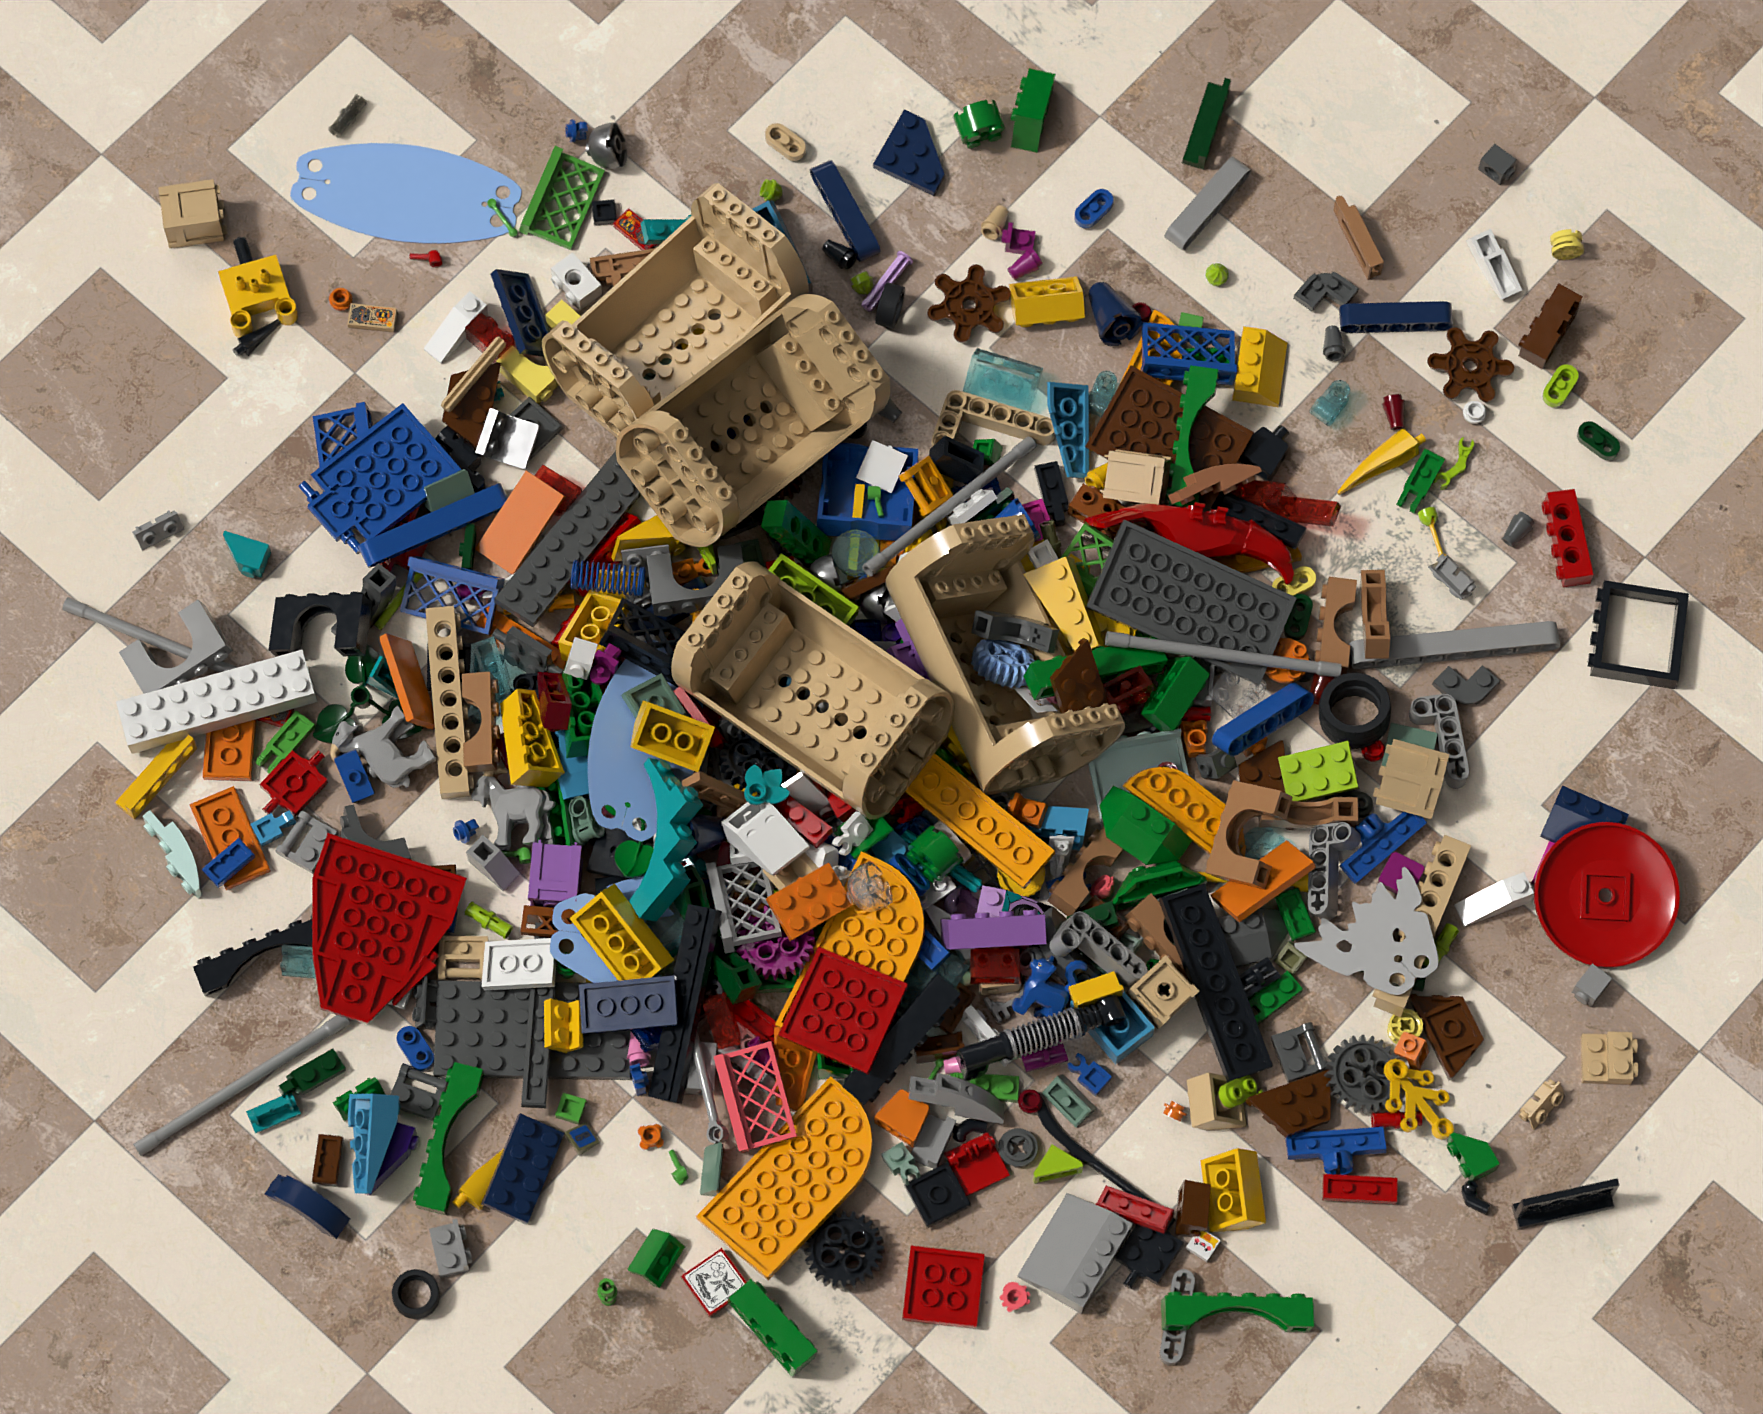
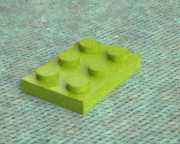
M1349 741L1278 757L1285 792L1293 797V801L1304 802L1359 789Z

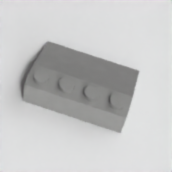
M1067 1193L1017 1277L1082 1314L1130 1234L1133 1224L1112 1211Z

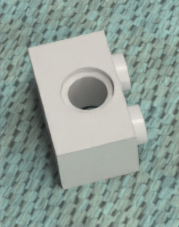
M573 252L551 267V282L557 289L561 288L565 292L567 301L572 306L576 305L579 310H582L602 295L601 284ZM574 280H577V281L580 282V283L577 284V285H571V284H570V282H571V281H574Z

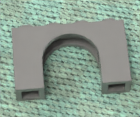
M196 600L178 612L190 631L193 640L189 657L179 666L173 668L160 667L147 645L139 639L119 652L143 694L188 682L194 676L204 674L208 667L214 663L225 660L228 654L233 651L207 607L201 601Z

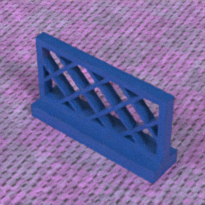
M1143 322L1142 372L1153 378L1184 380L1185 371H1189L1190 365L1218 369L1217 384L1233 385L1237 373V364H1235V331ZM1148 331H1156L1161 337L1154 341L1148 335ZM1179 333L1184 339L1177 343L1170 335ZM1200 335L1207 341L1200 345L1193 337ZM1219 337L1229 338V344L1222 347L1216 339ZM1166 340L1173 347L1165 351L1159 343ZM1189 342L1196 349L1188 353L1181 346ZM1209 344H1212L1218 350L1213 356L1204 349ZM1154 348L1161 356H1148V351ZM1177 350L1184 358L1175 359L1170 354ZM1200 352L1207 360L1197 361L1193 356ZM1224 355L1229 360V364L1219 363L1216 358Z
M365 402L356 403V407L313 416L319 467L334 457L341 448L347 447L344 444L351 435L358 438L373 426L371 411ZM354 415L355 422L350 428L341 424L346 416ZM329 420L334 424L325 433L320 430L319 422ZM338 426L347 431L340 442L331 437ZM328 440L337 444L330 455L323 451V446Z
M420 556L409 557L407 566H410L400 612L426 618V612L421 610L429 608V605L439 600L442 607L447 606L442 597L452 591L458 601L454 608L461 606L467 616L461 620V628L488 635L491 633L497 606L494 603V598L498 595L500 589L503 588L505 578ZM415 572L422 573L428 583L417 588L414 582ZM440 578L445 579L450 587L441 594L434 585V582ZM462 584L467 585L472 593L463 600L456 590ZM430 585L436 597L426 603L420 591ZM484 590L493 592L491 602L484 606L478 594ZM415 594L422 603V606L416 610L408 608L409 599ZM474 597L480 609L470 614L464 603ZM483 612L487 618L485 628L477 626L472 617Z

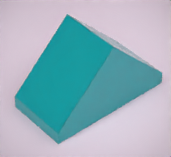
M379 656L366 683L399 699L387 660L383 656Z

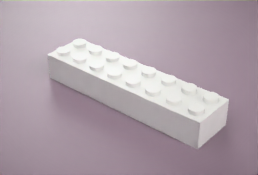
M303 650L116 701L127 746L131 754L183 740L188 734L194 737L317 702Z

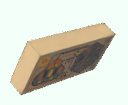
M351 303L347 323L348 328L394 332L397 308Z

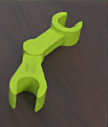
M1464 437L1459 440L1458 462L1446 473H1438L1434 480V483L1439 479L1446 481V483L1441 485L1440 490L1447 489L1450 480L1465 471L1466 460L1474 447L1473 439L1471 440L1470 447L1462 445Z

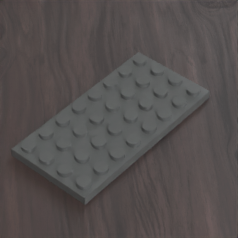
M1123 520L1086 608L1155 639L1273 655L1296 597L1129 521ZM1196 657L1256 685H1260L1267 669L1266 666Z
M437 981L439 987H437L436 1003L437 1023L435 1026L434 1077L446 1078L448 1068H453L454 1062L483 1069L485 1072L484 1078L523 1079L530 988L484 991L482 981ZM556 982L555 1000L567 1003L576 1000L580 1001L579 984L590 983ZM632 1030L583 1034V1047L568 1053L551 1049L548 1079L630 1080L631 1065L629 1059H627L630 1032Z

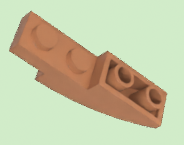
M1224 464L1206 468L1183 477L1187 486L1168 495L1172 504L1180 501L1183 505L1194 500L1193 495L1198 492L1201 495L1213 491L1214 494L1220 491L1227 494L1237 489L1235 484L1242 482L1245 485L1255 480L1254 475L1262 470L1258 466L1248 464Z

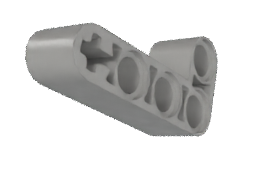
M1449 694L1416 698L1413 700L1409 710L1410 721L1416 725L1434 724L1435 731L1438 733L1439 751L1449 754L1447 750L1454 749L1458 752L1456 756L1449 754L1444 777L1449 787L1453 789L1463 787L1469 775V766L1455 699ZM1446 705L1450 710L1442 711L1438 706ZM1422 708L1426 711V714H1418L1415 709ZM1450 727L1454 733H1446L1443 728ZM1456 765H1457V768H1456L1457 775H1456V774H1453Z
M1346 822L1317 825L1312 828L1309 835V858L1314 862L1316 868L1308 873V909L1318 918H1325L1328 921L1335 918L1338 911L1339 851L1355 849L1361 841L1360 833ZM1326 881L1325 885L1321 888L1322 883Z
M1076 912L1064 921L1050 941V950L1055 956L1065 957L1075 948H1078L1107 973L1115 971L1118 982L1125 987L1133 986L1147 973L1146 964L1084 912Z

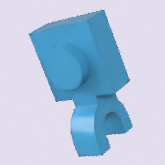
M290 810L277 818H274L273 814L270 813L250 825L263 847L284 836L281 829L295 825L296 821Z

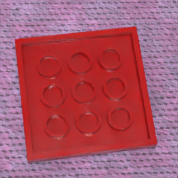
M818 946L778 1036L869 1075L909 985Z

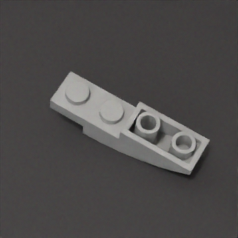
M937 1073L936 1080L911 1076L909 1082L910 1100L954 1107L956 1116L1003 1124L1004 1104L986 1090L965 1080Z

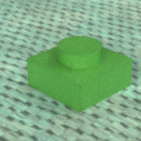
M563 1093L555 1117L579 1125L587 1103L586 1099Z

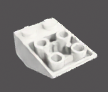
M747 802L721 822L727 841L772 876H775L810 848L780 812L767 802L761 805H751Z

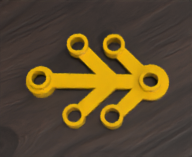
M1399 1059L1389 1060L1384 1066V1074L1390 1081V1098L1385 1103L1386 1109L1390 1113H1395L1402 1108V1101L1399 1098L1401 1086L1406 1092L1405 1118L1400 1123L1402 1130L1409 1133L1417 1128L1418 1123L1415 1119L1417 1106L1431 1124L1433 1136L1440 1140L1448 1138L1454 1131L1452 1122L1447 1118L1439 1119L1424 1100H1433L1437 1106H1443L1449 1101L1448 1092L1442 1089L1436 1091L1413 1086L1409 1079L1417 1080L1423 1087L1430 1085L1434 1081L1433 1073L1429 1070L1418 1071L1408 1069L1406 1063ZM1423 1075L1428 1078V1082L1424 1080ZM1438 1095L1443 1097V1101L1439 1099ZM1391 1101L1396 1104V1108L1392 1106ZM1407 1121L1411 1123V1127L1407 1125Z

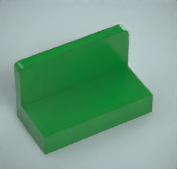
M652 1229L629 1265L628 1271L642 1276L651 1285L660 1288L685 1246L670 1233Z

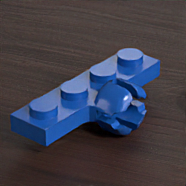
M1402 812L1390 823H1384L1375 813L1370 814L1354 828L1361 835L1362 846L1339 865L1340 868L1356 884L1427 822L1423 817L1407 812Z
M1383 1127L1301 1132L1285 1138L1288 1160L1320 1158L1323 1161L1324 1171L1327 1174L1336 1175L1335 1169L1338 1168V1165L1340 1175L1351 1173L1354 1166L1353 1156L1386 1153Z

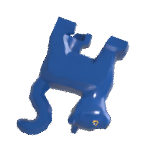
M1051 956L1049 959H1032L1029 964L1031 975L1025 982L1021 998L1014 999L1013 1011L1024 1015L1030 1006L1036 1002L1042 1005L1034 1010V1017L1036 1018L1048 1017V1015L1053 1017V1013L1058 1016L1059 1011L1063 1013L1064 1007L1070 998L1068 987L1078 984L1075 970L1086 971L1088 969L1087 964L1079 960L1070 962L1065 970L1068 984L1064 986L1047 980L1057 969L1053 965L1054 956Z

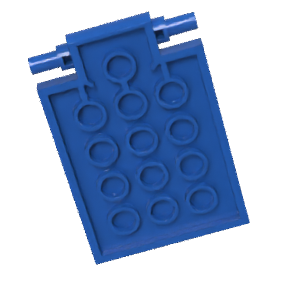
M402 403L311 474L312 479L324 491L322 494L314 491L306 481L300 483L299 488L307 496V501L309 502L307 508L335 541L338 542L341 539L344 544H348L358 555L360 554L358 549L360 543L356 540L353 529L356 528L366 541L387 532L427 501L424 491L425 486L461 471V468Z

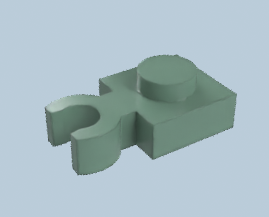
M902 1142L881 1154L883 1161L894 1176L900 1173L905 1185L910 1184L907 1178L909 1174H915L918 1179L921 1177L918 1168L914 1165L916 1164L914 1157Z

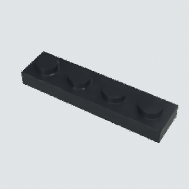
M1220 491L1211 507V510H1217L1218 506L1228 508L1226 516L1244 521H1255L1259 526L1280 539L1284 545L1295 550L1306 533L1307 527L1231 493L1224 494L1223 491Z

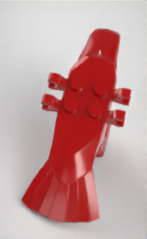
M1198 502L1183 508L1141 503L1084 519V523L1086 521L1089 526H1093L1099 531L1121 525L1123 520L1131 523L1143 522L1157 535L1208 558L1230 555H1243L1254 558L1276 570L1284 580L1285 585H1289L1294 576L1291 564L1292 557L1284 543L1253 520L1244 521L1226 516L1228 508L1218 506L1217 510L1212 509L1211 512H1202L1205 504Z

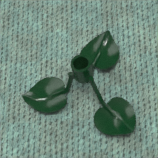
M368 644L365 656H348L346 661L345 674L348 680L353 684L363 682V684L355 687L351 692L353 703L350 704L349 713L339 704H331L323 708L316 721L313 733L315 739L332 744L335 732L342 721H346L350 726L356 725L355 721L350 718L354 714L356 707L365 709L370 705L374 706L386 714L382 724L391 717L392 711L397 705L402 710L399 699L393 700L390 703L389 710L384 709L373 700L371 693L366 688V681L379 656H381ZM414 724L415 727L399 739L408 738L422 731L424 727Z

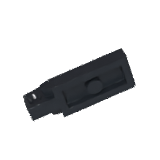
M1058 462L1034 465L1040 494L1048 515L1053 514L1056 527L1065 525L1064 512L1068 511V499Z

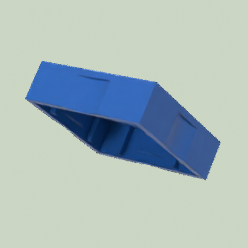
M839 443L823 456L817 527L828 536L851 537V535H859L860 538L896 541L912 528L914 497L905 482H901L898 478L892 493L881 489V505L884 517L879 518L875 500H868V486H871V484L856 478L869 447L860 444ZM893 447V449L908 455L901 473L918 462L919 449ZM855 484L865 485L862 518L852 517Z

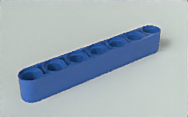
M501 483L493 485L373 537L358 545V549L367 567H374L378 563L381 564L466 527V524L475 523L498 513L508 497Z

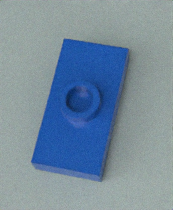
M357 749L334 758L352 803L375 794Z
M238 838L203 867L202 871L220 888L255 858V854Z

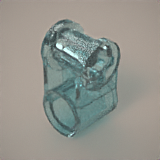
M1102 371L1098 374L1093 388L1089 392V413L1099 417L1103 416L1116 390L1117 377L1113 372Z
M1343 380L1331 383L1323 395L1312 405L1309 413L1325 425L1330 426L1348 403L1349 385Z

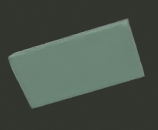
M1063 1074L1058 1075L1042 1092L1075 1128L1096 1110V1107Z
M721 1142L707 1146L704 1150L700 1195L715 1197L719 1193L724 1152Z

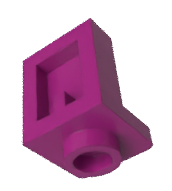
M1009 222L1008 230L1003 229L1001 243H1005V252L1023 254L1026 250L1028 252L1031 251L1034 247L1036 231L1013 228V223Z

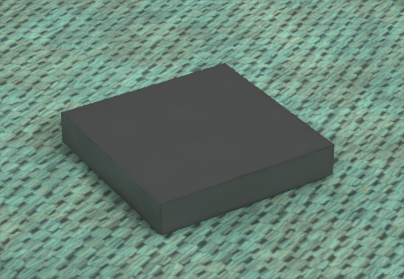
M528 397L510 414V416L540 425L530 460L563 430V426L531 397Z

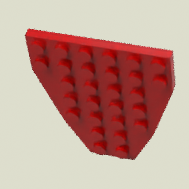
M327 833L312 878V957L320 1010L368 1024L406 986L421 966V964L418 966V963L422 956L428 957L450 928L467 878Z

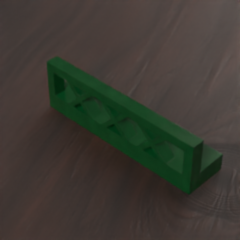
M1225 78L1222 86L1208 82L1182 159V164L1204 170L1229 95L1231 79Z

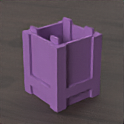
M538 840V843L533 842L528 889L530 906L554 908L558 903L580 895L583 858H581L582 846H578L577 842L572 846L543 844L541 840Z

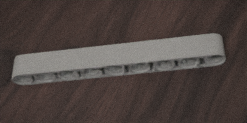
M1545 621L1390 637L1389 658L1365 659L1364 639L1352 641L1348 645H1350L1352 668L1369 669L1551 651L1560 647L1557 623Z

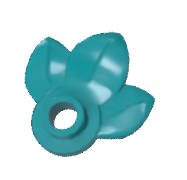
M754 764L747 770L745 774L747 786L744 790V797L749 804L761 805L765 802L778 804L789 796L790 791L780 787L782 782L781 769L762 773L761 769ZM758 792L760 796L754 797L752 793Z

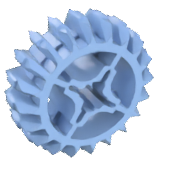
M983 639L977 643L973 650L971 664L974 666L973 669L978 672V675L984 676L986 681L990 680L994 684H1000L1002 687L1008 686L1013 688L1015 686L1020 688L1027 685L1023 676L1029 665L1035 660L1033 659L1034 656L1029 654L1027 649H1023L1021 645L1004 640Z

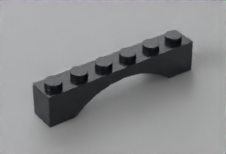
M312 915L311 920L303 923L302 920L294 921L288 924V929L281 932L279 929L267 932L265 934L266 937L258 941L256 938L249 939L242 943L243 947L234 950L233 947L224 949L219 952L220 956L213 959L208 956L196 961L197 965L193 966L204 996L228 988L234 976L245 964L266 951L289 946L312 949Z

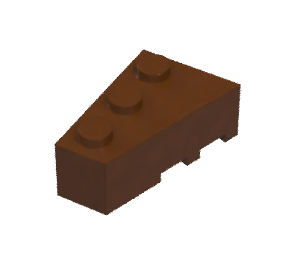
M1558 283L1551 297L1547 298L1544 302L1539 317L1536 316L1529 327L1531 331L1528 336L1524 334L1520 340L1518 347L1521 349L1518 356L1543 370L1575 319L1583 296Z

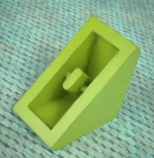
M1052 1144L1036 1168L1033 1182L1035 1184L1080 1174L1083 1169L1082 1162Z

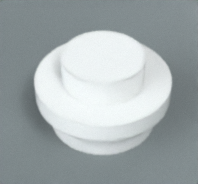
M1471 401L1464 406L1463 417L1467 422L1478 424L1485 419L1486 408L1482 403Z

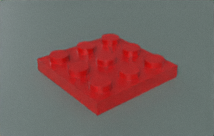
M911 1245L902 1320L976 1329L985 1254Z

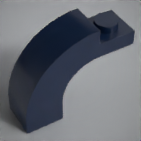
M278 1174L265 1192V1195L270 1200L292 1209L312 1223L319 1231L335 1239L338 1238L350 1221V1218L325 1197L288 1175L284 1177Z

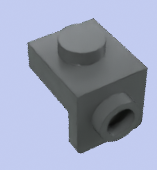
M1219 748L1208 755L1199 754L1196 756L1202 778L1218 779L1237 767L1235 757L1228 755Z

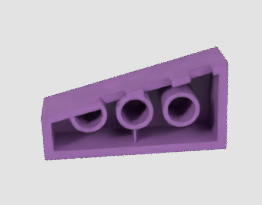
M1023 910V915H1014V911L999 912V916H990V912L975 913V917L966 918L965 914H951V918L940 919L941 942L945 949L1046 944L1045 915L1038 914V910Z

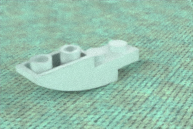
M149 810L142 816L145 822L143 827L151 837L156 835L160 840L159 846L168 854L165 856L168 863L166 866L167 870L174 878L179 876L183 881L181 886L189 895L193 893L199 899L202 896L200 875L186 839L173 821L164 827Z

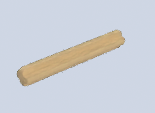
M496 337L446 396L441 403V407L444 410L451 412L506 347V342L502 338Z

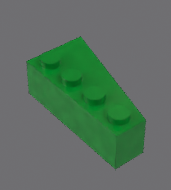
M750 1279L733 1293L727 1302L788 1374L793 1377L815 1359L818 1350L800 1332L798 1326L782 1313L783 1309L775 1300L771 1301L763 1285L758 1281L755 1283Z

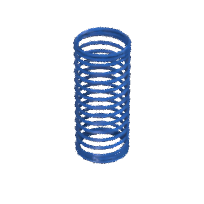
M574 560L571 574L572 590L581 588L583 591L586 586V590L589 591L591 588L592 592L595 589L597 592H600L602 588L603 593L607 589L608 593L612 591L615 594L618 589L619 595L623 591L624 595L628 592L631 596L634 591L635 597L643 596L645 567H640L636 591L637 566L634 569L631 590L632 566H629L628 582L625 591L626 564L624 565L621 589V564L618 567L615 589L616 564L613 565L612 581L609 589L611 564H608L604 588L605 563L602 566L601 582L598 587L600 562H598L593 588L595 562H592L588 587L589 561L586 564V575L583 585L584 561H581L578 583L579 560Z

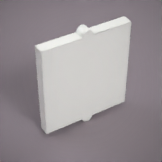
M872 440L856 478L871 484V486H879L881 489L892 493L908 455L893 449L891 445L885 446Z

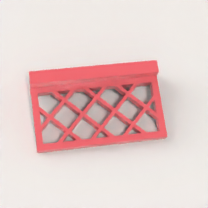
M771 1041L727 1054L713 1056L740 1153L797 1137ZM768 1048L770 1059L766 1066L753 1060L759 1050ZM753 1052L751 1057L744 1055ZM742 1056L748 1060L742 1073L732 1067L730 1058ZM751 1062L763 1068L757 1081L744 1075ZM771 1062H772L774 1071H772L771 1069L768 1068L769 1065L771 1064ZM766 1071L774 1074L777 1080L772 1090L760 1084ZM734 1072L740 1075L737 1081ZM742 1078L755 1084L748 1097L740 1093L738 1089ZM757 1086L770 1092L763 1105L751 1099ZM777 1086L779 1088L780 1095L775 1092ZM772 1095L779 1097L783 1102V1106L778 1114L766 1107ZM740 1096H742L743 1098L746 1099V1101L744 1102V1104H742V1100H741V1097H740ZM749 1101L761 1107L755 1120L747 1117L744 1112ZM764 1110L776 1116L770 1129L757 1122ZM784 1110H785V1114H786L787 1119L784 1118L783 1116H781V1114L783 1113ZM780 1118L788 1123L791 1133L779 1135L772 1130ZM747 1120L752 1122L750 1129ZM755 1125L768 1131L763 1141L753 1143L751 1132ZM770 1134H773V1135L777 1136V1137H773V1138L768 1139V1137H769Z

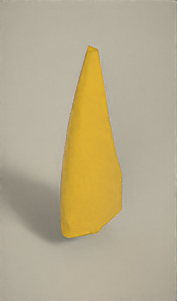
M1404 429L1395 433L1375 449L1352 472L1338 490V495L1383 472L1400 467L1419 455L1418 446L1427 441L1425 436L1421 433L1413 438Z
M504 1148L477 1169L458 1190V1196L452 1202L457 1208H460L466 1201L478 1210L483 1208L484 1205L481 1203Z

